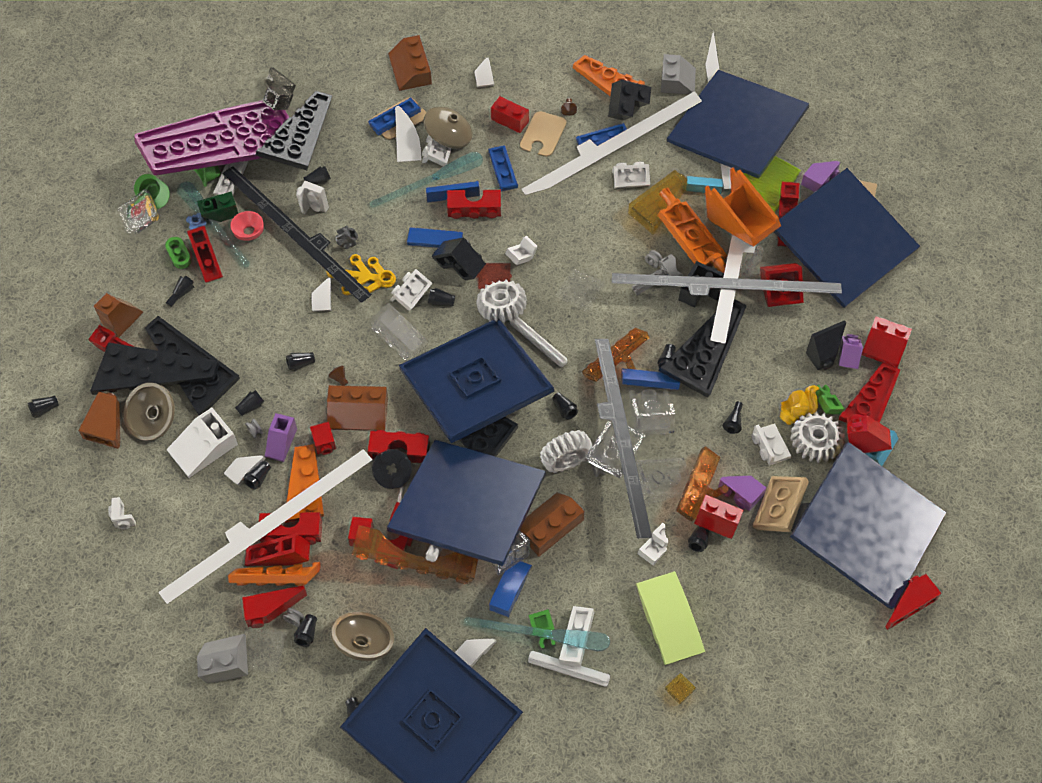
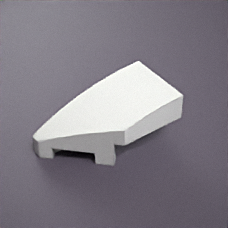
M486 58L474 72L477 88L494 86L489 58Z
M327 278L312 292L313 312L331 311V278Z
M262 455L236 458L224 474L240 486L244 482L245 474L266 458Z
M662 523L652 533V538L637 553L653 566L667 550L668 538L665 535V524Z
M495 639L466 640L455 653L472 667L497 641Z

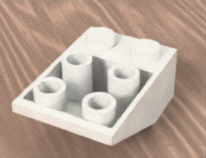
M210 408L195 418L168 447L167 451L188 478H190L237 446L238 443L234 433L215 410Z

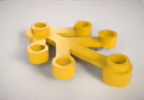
M358 254L350 257L351 264L356 266L359 271H346L361 285L368 281H374L368 287H364L370 293L380 287L389 288L395 284L396 277L394 273L384 270L376 257L368 259V266L374 268L377 274L370 273ZM354 258H358V259H359V260L356 261V262L352 261ZM326 271V274H327L328 277L334 278L332 275H330V274ZM343 286L341 287L344 295L351 294L349 291H344L345 288Z

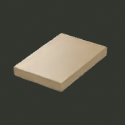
M771 476L753 523L754 529L791 532L809 483L806 477Z

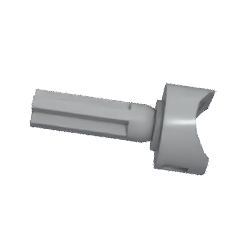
M672 254L658 262L660 269L651 274L683 275L676 269V258ZM635 284L632 286V290L638 296L653 285Z

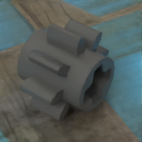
M345 226L336 231L338 235H336L335 240L340 247L348 249L357 244L358 235L355 229Z

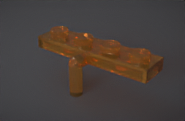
M635 327L621 340L617 341L611 347L614 365L616 366L622 361L625 362L627 369L636 370L629 355L650 338L648 332ZM599 358L582 371L587 379L594 382L602 378Z
M706 446L700 450L675 510L689 521L696 519L706 494L717 498L728 492L726 485L715 490L709 487L721 457Z

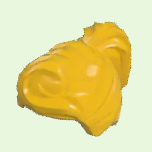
M812 385L808 386L805 391L796 390L792 392L786 401L781 402L780 419L787 425H791L799 420L802 415L814 414L819 406L816 395L819 387Z

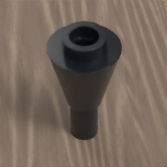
M180 276L172 292L173 294L166 304L172 307L178 299L195 288L193 280L187 276Z
M739 401L735 403L733 411L722 425L724 430L730 434L739 433L742 430L741 409L743 404Z

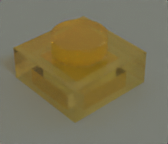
M681 673L665 687V690L679 704L685 701L696 689Z

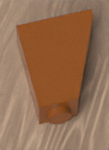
M108 293L94 305L103 327L116 333L118 338L143 313L142 310L131 303Z
M98 392L78 430L83 439L119 448L120 403L114 394Z

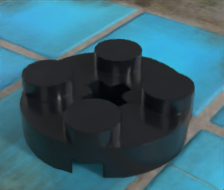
M387 449L380 452L374 458L371 466L376 482L387 489L402 487L409 480L412 472L411 461L403 452L397 449ZM392 463L395 464L397 471L388 474L389 470L386 467L391 466Z

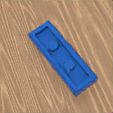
M412 98L396 105L400 106L409 118L421 112V108ZM396 106L368 121L369 126L377 135L396 126Z
M624 123L577 136L576 141L578 145H581L590 139L598 146L627 130Z
M505 145L489 148V156L501 192L518 188Z
M479 181L426 188L427 203L447 200V190H465L466 198L480 196Z
M410 227L407 245L438 248L443 241L463 238V232Z
M624 368L621 371L623 385L679 390L680 382L661 372Z

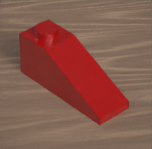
M205 226L187 231L205 283L222 278L223 276Z
M295 533L246 548L245 566H289L309 561L310 542Z
M927 574L921 577L916 575L908 581V587L885 626L887 630L938 600L942 593Z
M296 586L242 597L247 626L261 628L264 624L274 620L307 596L305 586Z

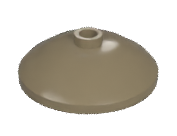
M434 107L426 112L423 119L424 127L436 142L455 149L463 148L469 144L472 139V129L466 118L459 112L448 107Z
M144 383L136 387L129 394L124 406L123 413L126 428L135 438L144 441L156 440L163 436L170 428L175 413L174 401L170 392L162 385L156 383Z
M364 612L348 613L339 617L332 626L331 638L335 647L344 655L355 660L373 661L381 659L391 651L394 644V633L391 627L384 620L373 614Z

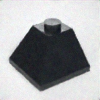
M845 320L811 335L806 354L817 370L822 368L827 370L834 365L846 326Z

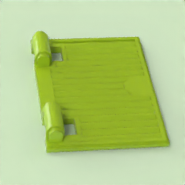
M775 156L759 179L746 173L743 174L774 213H776L779 208L781 182H794L801 170Z

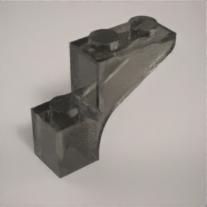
M274 67L270 68L269 75L264 82L267 90L263 102L273 110H288L296 85Z

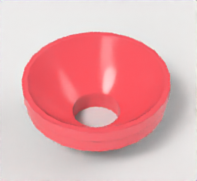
M244 211L232 219L231 230L236 238L250 241L262 234L264 222L258 213ZM247 227H252L254 232L247 235L244 233V230Z

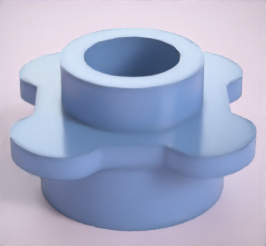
M201 213L186 218L187 223L190 224V230L206 226L207 224L203 220Z

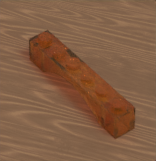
M360 525L356 531L351 554L356 555V558L361 560H368L370 558L376 560L378 564L388 565L390 563L403 570L411 568L415 569L419 574L426 575L432 573L436 574L437 578H452L461 584H468V582L473 581L478 564L477 558L457 552L438 557L435 562L427 561L425 557L415 556L397 548L385 538L380 530Z

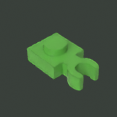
M817 385L819 390L816 391V395L819 397L818 402L822 410L826 414H841L844 407L837 396L830 394V388L827 385H824L823 388Z
M549 609L529 615L534 636L541 635L539 640L541 648L545 649L544 642L547 639H550L552 645L556 646L555 638L550 635V632L554 631L555 628Z

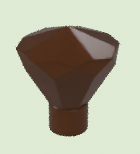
M570 98L566 99V102L561 106V113L563 115L570 116L577 113V106Z
M344 366L333 368L328 375L329 378L339 382L341 386L349 383L345 378Z

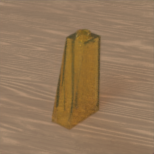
M676 170L629 203L628 214L652 235L657 232L663 223L658 217V213L668 206L659 195L660 191L668 187L676 199H680L686 191L687 179Z

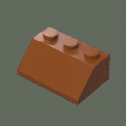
M420 35L403 38L388 53L399 91L431 85V71Z
M329 385L327 422L329 421L330 428L332 430L385 431L388 406L387 387Z
M557 492L525 518L518 536L540 557L584 521L585 511L571 497Z

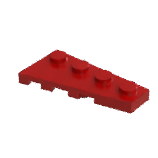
M882 363L854 400L850 402L846 410L842 412L838 420L847 423L848 417L861 414L868 415L880 423L901 369Z

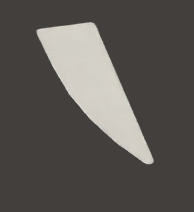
M396 106L397 162L421 160L420 140L416 128L402 108Z

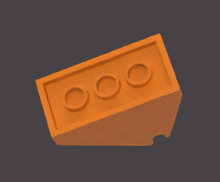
M734 167L730 169L731 193L723 198L715 188L710 190L709 186L705 187L707 217L715 225L754 247L781 227L778 216L741 170L736 172Z

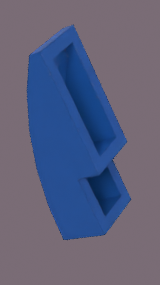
M514 558L511 560L489 603L490 611L506 617L510 616L532 565Z

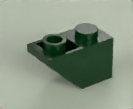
M232 191L197 201L201 216L207 219L222 222L233 219L239 214Z

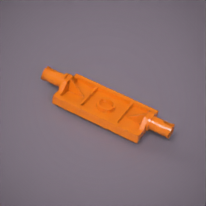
M668 187L660 191L659 195L668 206L666 209L660 210L658 217L694 264L697 261L706 266L711 265L716 270L724 273L726 263L723 260L728 255L686 201L681 203L679 199L675 198Z

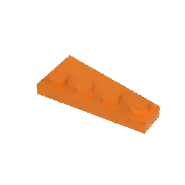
M586 55L573 64L574 70L609 96L611 95L612 83L619 80L645 85L644 81H636L628 74L618 73L617 69L613 67L607 68L603 66V63Z
M314 444L299 446L294 449L287 502L319 481ZM322 496L284 523L299 521L300 513L320 512L321 517H323Z
M320 562L312 563V567H303V563L294 564V566L283 569L282 565L268 567L266 570H263V567L237 568L228 575L229 583H236L238 586L249 583H256L257 586L267 585L268 583H275L277 586L295 583L296 586H303L320 571Z

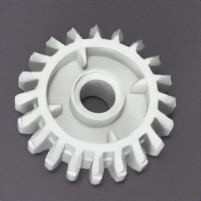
M506 279L504 282L499 280L497 283L492 282L491 285H485V289H481V292L478 294L476 303L478 311L484 319H488L489 322L492 320L497 322L499 318L505 323L507 320L512 322V318H518L519 314H523V310L526 309L527 298L525 291L519 284H515L514 281L508 282Z
M816 411L813 416L810 413L806 417L802 415L795 422L791 430L790 439L793 441L792 447L797 448V454L803 452L802 458L810 456V462L813 458H816L817 463L821 462L822 458L827 462L829 458H835L836 454L840 453L841 447H843L844 434L842 433V427H838V421H832V416L826 418L825 413L819 416Z
M584 431L565 432L563 435L553 438L551 442H547V446L542 448L540 452L541 461L549 472L557 473L558 471L569 470L586 461V458L591 455L590 453L593 451L592 442Z

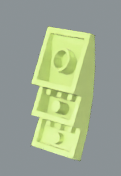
M676 572L636 583L647 621L651 626L656 644L659 646L664 664L673 663L705 652L693 614Z

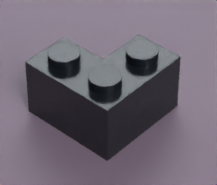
M626 80L612 83L608 117L618 120L632 118L634 106L642 107L650 104L652 87Z
M464 237L443 241L432 255V258L441 268H453L464 280L475 279L486 265L482 256L472 248L471 243Z
M696 261L688 276L723 278L724 273ZM681 286L678 300L695 308L702 295H690L689 287ZM710 288L708 297L719 301L721 288Z

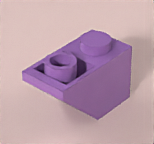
M832 161L812 164L803 175L801 185L813 192L817 191L829 182L830 178L833 179L840 173V170H838L840 162Z
M853 334L842 336L838 359L839 366L858 369L863 349L861 339H858V336Z
M275 413L268 431L265 458L281 462L285 461L297 431L293 417Z
M752 476L722 477L718 485L720 492L726 497H729L734 491L736 505L748 511L759 502L766 491V487Z

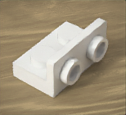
M428 134L426 139L428 144L424 147L421 154L424 156L422 163H426L429 159L444 167L447 164L451 148L439 144Z
M635 162L634 165L618 163L612 169L614 188L650 186L649 164H644V162Z
M304 181L303 185L297 189L296 196L302 214H305L309 207L316 212L323 211L326 213L329 206L323 187Z
M417 269L412 273L407 272L402 278L404 283L401 286L397 285L391 292L393 296L390 300L392 302L397 300L408 311L415 306L432 285V282Z
M775 423L762 428L759 425L754 427L752 440L755 444L759 445L763 461L766 460L770 466L791 458V454Z

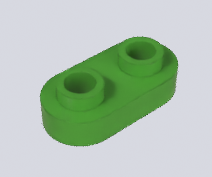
M179 237L169 238L165 243V247L174 266L179 269L187 268L192 260L183 240Z

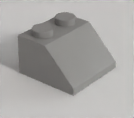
M664 54L661 92L691 94L694 92L696 68L681 55Z
M241 634L204 643L197 656L198 677L208 684L248 675L246 635Z

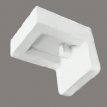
M525 236L520 245L507 248L505 254L512 262L519 265L533 259L537 245Z
M120 497L112 498V506H109L108 512L114 526L119 529H128L130 526H135L136 521L131 514L124 515V504Z

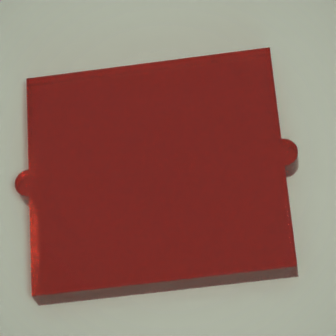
M486 263L477 275L478 289H485V285H491L492 282L497 283L499 280L504 282L507 279L510 282V278H512V274H510L511 264Z

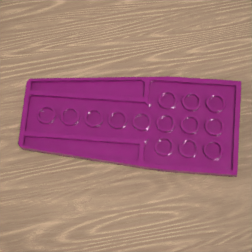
M275 97L228 107L139 132L134 135V142L152 174L156 176L262 158L256 156V150L259 147L261 148L265 141L275 134V131L289 116L278 98Z

